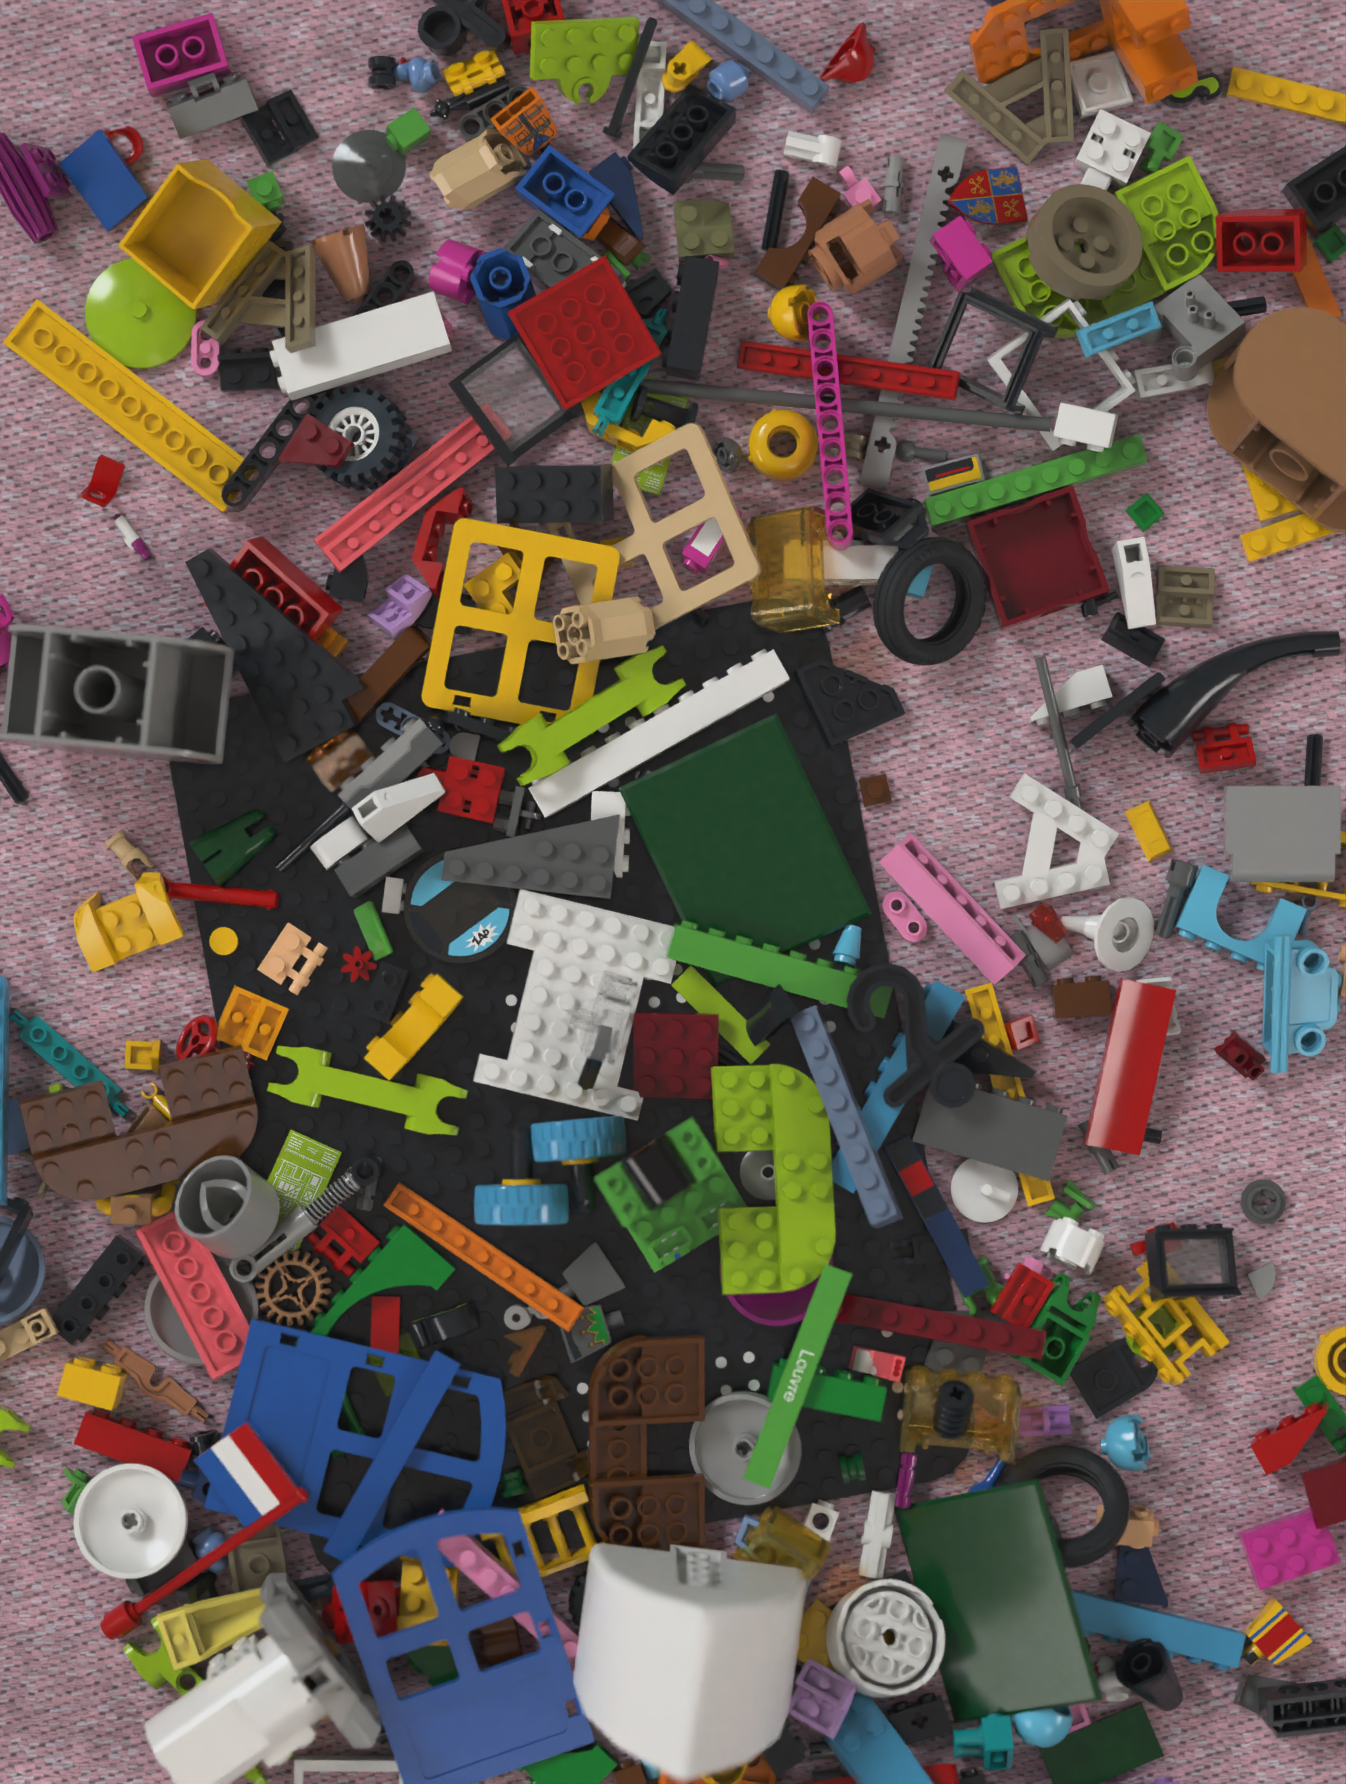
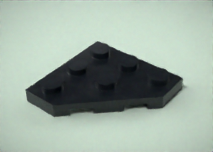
M823 659L794 671L829 748L905 714L894 688L885 684H878L848 669L844 670Z

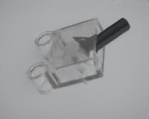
M604 971L592 1011L577 1007L571 1016L570 1024L573 1025V1028L586 1031L580 1050L587 1058L578 1079V1085L583 1090L594 1087L603 1062L615 1064L638 983L633 982L632 978Z

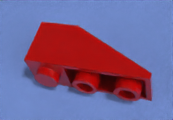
M1315 1402L1303 1409L1304 1414L1296 1418L1293 1414L1278 1422L1280 1426L1272 1430L1266 1427L1254 1434L1255 1439L1252 1440L1250 1446L1266 1475L1293 1462L1328 1411V1402L1321 1405L1319 1402Z

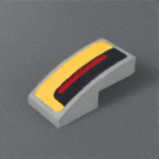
M980 453L921 468L928 495L930 496L987 480Z

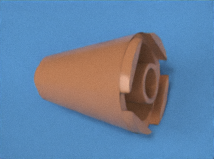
M364 224L311 240L312 247L316 250L317 256L343 300H350L351 305L363 302L367 298L366 294L371 292Z

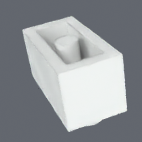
M386 877L382 912L400 914L401 911H404L405 901L402 900L403 893L406 894L407 883H404V879Z

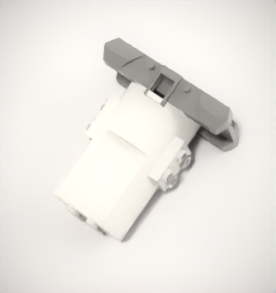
M270 1573L260 1590V1598L265 1606L259 1616V1622L269 1635L261 1641L258 1640L255 1634L248 1639L247 1637L239 1639L232 1646L233 1649L225 1655L220 1653L209 1662L210 1666L207 1668L206 1680L145 1722V1732L155 1758L168 1771L175 1784H231L262 1761L269 1768L274 1764L281 1765L290 1758L291 1752L298 1747L301 1749L305 1748L313 1742L316 1735V1723L328 1714L353 1748H371L374 1746L381 1730V1721L376 1713L378 1708L374 1696L370 1692L368 1681L341 1645L336 1644V1637L321 1620L287 1573ZM305 1678L310 1684L306 1686L301 1679Z

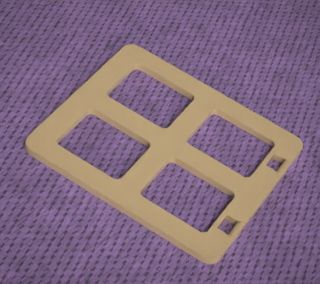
M694 423L686 424L612 464L613 487L616 486L635 529L632 536L612 545V547L616 548L620 554L618 567L643 554L647 557L663 595V602L650 609L653 615L655 630L759 576L761 571L759 560L700 425ZM686 449L704 488L705 496L672 515L655 522L637 482V475ZM712 518H716L734 559V565L684 591L665 545L668 541ZM570 522L546 523L551 535L560 536L558 529L565 527L569 538L577 539ZM562 559L580 605L590 604L597 572L596 566Z

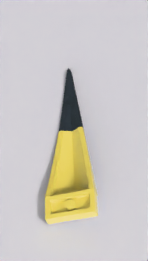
M332 1573L293 1581L309 1603L333 1592L332 1586H336ZM261 1588L196 1601L192 1604H184L182 1607L157 1614L156 1620L173 1669L177 1670L201 1662L234 1644L239 1639L263 1628L259 1622V1616L265 1606L260 1598Z

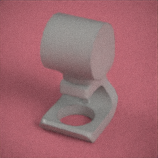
M521 1304L510 1306L504 1314L505 1324L512 1330H520L529 1325L533 1315H536L539 1319L548 1318L530 1305L526 1307Z

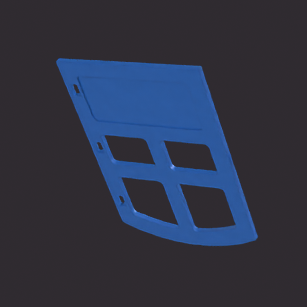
M251 1319L222 1439L248 1421L295 1485L304 1488L309 1494L307 1502L300 1503L271 1524L323 1536L327 1539L331 1537L341 1518L317 1511V1503L330 1452L332 1450H339L374 1460L429 1361ZM281 1333L299 1337L296 1347L280 1343ZM367 1354L385 1358L382 1367L366 1364ZM355 1366L390 1374L396 1379L383 1433L379 1438L341 1430L337 1426L350 1370ZM458 1368L455 1375L471 1379L468 1388L453 1385L451 1381L448 1389L473 1394L479 1398L481 1413L480 1458L477 1461H470L414 1447L404 1466L470 1482L472 1489L463 1509L487 1508L493 1502L500 1479L505 1450L506 1420L501 1380L497 1377ZM210 1483L204 1508L235 1515ZM390 1491L359 1545L366 1546L371 1541L392 1531L385 1528L382 1524ZM410 1549L401 1554L420 1559L418 1551L415 1549ZM440 1552L443 1564L454 1568L455 1564Z
M498 1507L467 1508L418 1519L371 1541L332 1572L333 1580L369 1682L370 1692L374 1696L403 1784H474L595 1742L587 1716L583 1711L573 1683L574 1676L518 1509ZM461 1535H504L520 1582V1588L466 1608H459L437 1542L443 1538ZM521 1540L525 1555L522 1554L516 1557L512 1543ZM410 1549H415L418 1551L438 1610V1616L432 1620L379 1637L375 1634L359 1583L393 1558ZM528 1612L531 1615L540 1642V1649L486 1669H480L468 1638V1632L516 1614ZM547 1620L552 1634L542 1636L538 1623ZM441 1640H446L449 1643L459 1672L458 1678L402 1698L398 1697L386 1666L387 1659ZM574 1699L578 1713L568 1715L564 1703Z

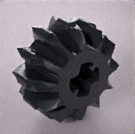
M381 195V204L378 205L375 201H371L370 205L374 211H365V216L370 218V220L365 222L366 228H373L370 232L373 238L380 234V241L385 243L387 235H390L392 242L395 243L397 242L395 233L398 232L402 237L406 236V232L402 227H411V222L406 218H409L412 214L410 210H403L406 206L404 200L396 204V196L391 195L389 202H386L384 195ZM386 213H391L393 219H395L393 222L390 220V224H385L382 218L383 215L387 217Z

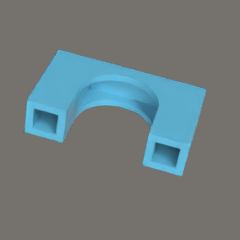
M1201 865L1195 877L1193 887L1188 893L1174 928L1180 930L1178 935L1194 941L1195 937L1205 940V947L1220 952L1221 948L1232 952L1231 958L1242 963H1246L1247 959L1258 963L1256 969L1264 972L1265 941L1275 940V935L1292 934V941H1294L1307 909L1285 899H1277L1268 923L1261 934L1249 941L1233 939L1221 929L1216 916L1217 904L1229 875L1206 865Z

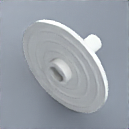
M969 1158L957 1168L952 1177L951 1196L956 1208L965 1217L976 1222H993L1004 1217L1013 1208L1018 1196V1182L1015 1173L1011 1170Z

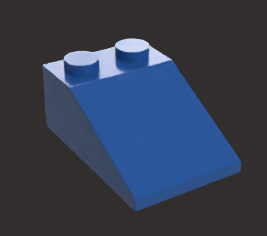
M550 145L515 187L519 199L535 211L537 209L541 210L568 232L580 239L615 197V193Z

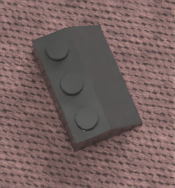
M405 823L380 843L374 838L366 841L360 846L362 851L354 857L350 853L337 862L339 867L334 871L349 895L356 899L425 851Z

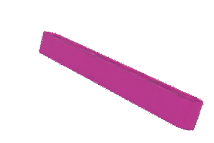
M819 301L809 307L807 315L828 541L831 547L843 551L848 549L853 543V526L832 308L829 304ZM820 313L828 316L824 322H816L813 318ZM826 340L830 343V346L827 349H819L816 347V344L819 341ZM824 367H829L833 370L829 376H821L818 372ZM826 394L835 396V400L829 404L823 403L821 398ZM828 421H834L838 424L837 428L832 431L824 429L823 426ZM831 448H836L840 451V454L835 458H830L825 453ZM834 475H839L843 478L842 482L838 485H831L828 480ZM837 502L843 503L846 506L839 513L833 512L830 508ZM837 530H845L848 533L847 537L843 540L835 539L833 534Z

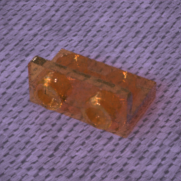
M353 728L332 738L325 746L321 745L315 748L306 761L329 791L333 792L351 775L354 776L361 770L360 767L373 754Z

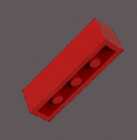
M95 1407L94 1411L88 1410L85 1412L74 1441L75 1445L127 1464H142L153 1467L176 1482L179 1480L182 1469L187 1470L194 1452V1448L189 1446L190 1441L174 1436L173 1440L162 1437L164 1432L153 1427H147V1430L136 1427L137 1422L129 1418L121 1417L120 1421L109 1417L111 1414L109 1411Z

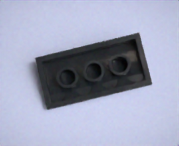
M689 84L628 154V160L647 178L674 195L735 124L736 108Z

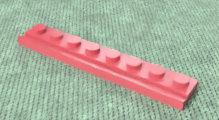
M488 403L481 407V410L504 442L508 440L513 434L498 415L491 410ZM470 416L316 537L313 542L318 545L322 553L340 573L495 450Z

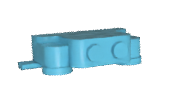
M1292 934L1275 935V940L1265 941L1262 1043L1265 1050L1271 1056V1073L1288 1072V1054L1301 1053L1305 1056H1314L1320 1053L1326 1044V1036L1322 1030H1328L1335 1025L1337 1014L1340 1013L1341 1009L1338 998V987H1341L1342 983L1340 972L1336 971L1329 963V957L1326 952L1313 941H1292Z

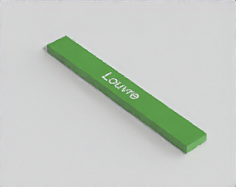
M825 1263L743 1479L770 1489L851 1279V1273Z

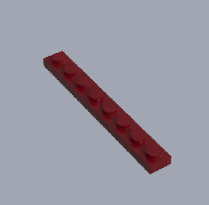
M844 1294L834 1322L1038 1360H1042L1047 1331L848 1294Z

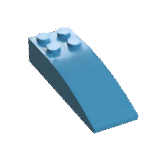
M857 1691L854 1693L847 1714L833 1740L820 1733L857 1784H933L870 1696Z

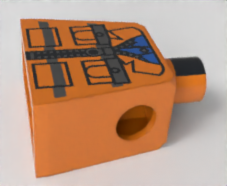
M532 86L490 119L498 131L526 156L532 155L535 151L542 155L549 145L555 148L550 140L557 135L558 130L544 101Z

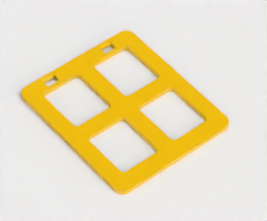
M469 518L457 520L453 526L421 697L424 704L428 707L454 711L456 707L470 712V715L523 724L540 714V711L555 713L556 720L592 698L600 660L578 664L571 706L568 710L522 703L518 700L529 642L535 639L556 643L553 622L537 620L534 617L545 558L552 556L595 565L597 572L591 603L612 600L620 561L618 550L608 545ZM473 542L522 551V565L511 613H500L461 604L460 598L470 546ZM459 625L503 633L507 636L497 694L493 697L448 689L444 685L454 630ZM455 695L470 697V707L452 704Z

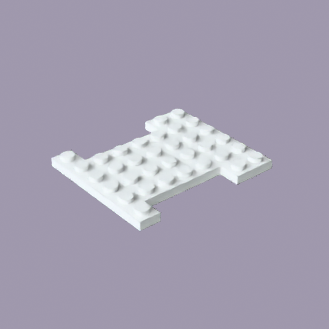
M520 889L506 944L534 951L507 1060L479 1054L473 1081L638 1121L643 1098H640L637 1091L617 1086L643 978L671 984L676 960L667 958L666 952L674 926ZM596 1023L612 1027L610 1054L606 1053L594 1087L583 1090L578 1085V1079L591 1047Z

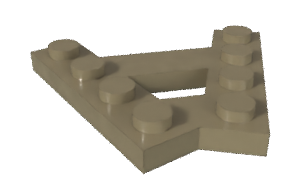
M1068 27L1039 29L1041 58L985 87H982L962 69L944 90L947 95L1027 164L1032 161L1046 143L1074 141ZM1043 87L1044 114L1026 124L1005 107Z
M268 240L200 329L223 345L239 323L285 328V348L290 353L314 347L316 326V250L309 244L285 252ZM274 279L285 280V299L261 297V295Z

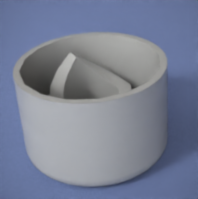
M216 1156L195 1167L183 1181L175 1203V1215L180 1228L214 1254L227 1259L245 1257L264 1245L277 1225L280 1211L279 1198L273 1186L242 1161L232 1156ZM241 1203H244L234 1220L228 1224L233 1210Z

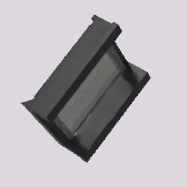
M519 332L448 383L507 467L563 424L584 411L579 403L564 411Z

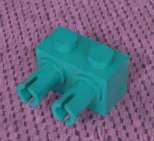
M998 1713L990 1714L981 1719L979 1728L953 1729L954 1759L979 1756L983 1762V1771L1012 1770L1014 1746L1010 1716H1003Z

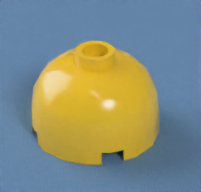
M806 284L792 285L781 289L774 296L768 309V319L779 336L791 341L810 340L808 309L813 303L818 301L815 292L812 289H807L808 285ZM817 314L813 319H819V314Z

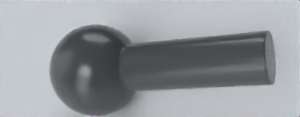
M903 440L896 445L895 455L902 462H910L914 458L945 462L948 458V451L916 447L909 440Z

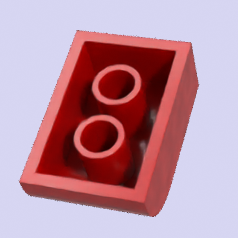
M1245 209L1218 214L1216 216L1217 272L1301 271L1307 265L1306 209Z

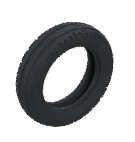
M942 537L923 538L908 550L901 548L884 567V571L881 572L877 581L878 585H876L874 591L873 619L879 638L893 655L915 665H935L955 657L974 638L975 632L978 631L981 625V618L985 613L987 589H985L986 581L979 562L963 545ZM934 564H944L952 573L955 582L956 596L953 610L945 625L937 633L928 638L916 639L909 632L905 623L904 603L906 594L915 577L923 569Z
M1055 1445L1027 1454L1010 1469L1002 1486L1036 1479L1041 1481L1056 1475L1074 1476L1094 1487L1104 1505V1512L1100 1521L1089 1532L1073 1538L1056 1537L1064 1567H1082L1107 1555L1122 1538L1129 1520V1497L1125 1484L1118 1472L1098 1454L1076 1446Z

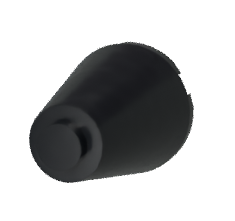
M1150 1638L1138 1639L1126 1646L1122 1651L1124 1655L1120 1662L1117 1660L1115 1664V1674L1119 1682L1163 1711H1171L1177 1708L1182 1702L1183 1693L1165 1646L1159 1641H1152Z

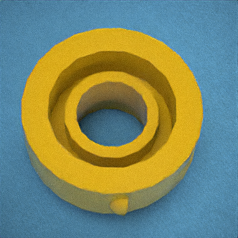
M773 409L758 419L752 427L748 443L749 457L746 459L752 462L757 471L766 478L781 482L792 481L804 475L813 465L817 456L819 437H817L813 425L802 414L793 410ZM779 433L791 435L796 442V451L791 456L784 458L773 454L769 443L775 435Z
M1346 1324L1331 1328L1325 1334L1319 1335L1320 1339L1314 1352V1367L1318 1377L1326 1385L1327 1389L1341 1395H1346V1373L1338 1365L1339 1353L1346 1348Z

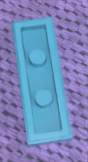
M1151 301L1075 332L1086 358L1160 329L1162 325Z

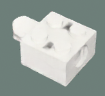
M1100 109L1073 165L1086 172L1081 184L1095 186L1107 191L1110 184L1121 189L1124 188L1151 133Z

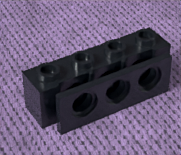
M1346 1678L1258 1688L1259 1715L1277 1739L1346 1731Z

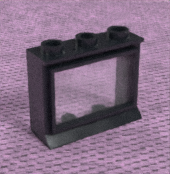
M1221 1223L1208 1224L1204 1229H1197V1224L1181 1225L1180 1229H1172L1171 1225H1158L1154 1227V1231L1145 1234L1151 1302L1165 1298L1186 1300L1192 1297H1201V1300L1223 1296V1299H1231L1242 1295L1237 1283L1232 1235L1234 1228H1223Z

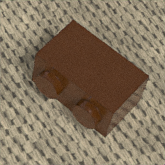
M1102 975L1085 977V982L1074 983V978L1057 979L1056 985H1051L1053 1019L1112 1014L1109 980L1102 981Z

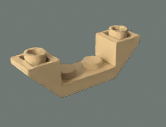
M43 1308L0 1331V1362L59 1333L47 1308Z

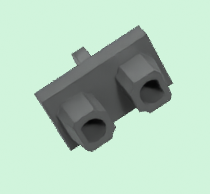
M516 786V789L500 790L498 803L512 806L510 817L496 814L493 829L512 838L519 836L522 817L524 818L522 828L531 830L532 820L541 821L542 815L534 813L536 802L528 801L526 811H524L527 789Z

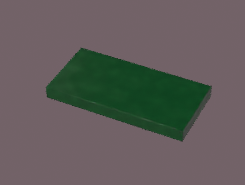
M1142 1702L1067 1734L1061 1742L1052 1747L1043 1748L1037 1746L1053 1784H1099L1164 1756Z

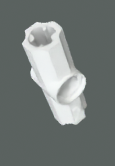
M879 1490L871 1491L868 1516L864 1521V1534L861 1538L863 1547L860 1556L859 1575L883 1579L887 1549H890L893 1533V1524L891 1522L895 1507V1493Z

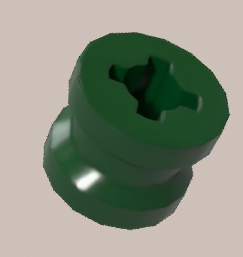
M861 1452L855 1453L853 1457L849 1458L838 1456L843 1484H849L851 1480L855 1479L859 1481L866 1480Z
M515 1469L500 1474L498 1482L501 1487L499 1491L500 1498L527 1492V1487L522 1482V1469Z

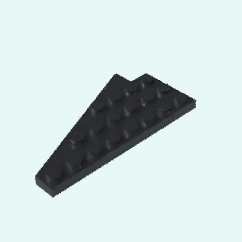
M207 549L185 562L227 647L234 649V661L285 763L358 725L346 699L367 688L362 680L213 549Z

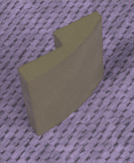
M1159 565L1155 611L1156 625L1211 629L1215 568Z

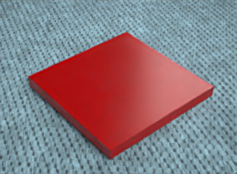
M605 255L507 312L564 411L662 354Z

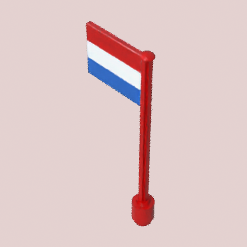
M248 1421L194 1459L195 1463L245 1528L139 1602L126 1600L104 1615V1619L100 1622V1627L104 1635L110 1640L121 1639L137 1628L143 1622V1613L294 1507L309 1500L308 1492L304 1488L295 1485Z

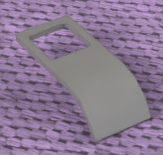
M1035 901L1032 903L1036 904L1046 921L1028 932L1016 916L1017 913L1012 915V918L1019 928L1024 931L1028 941L1037 951L1048 971L1074 955V953L1040 902Z

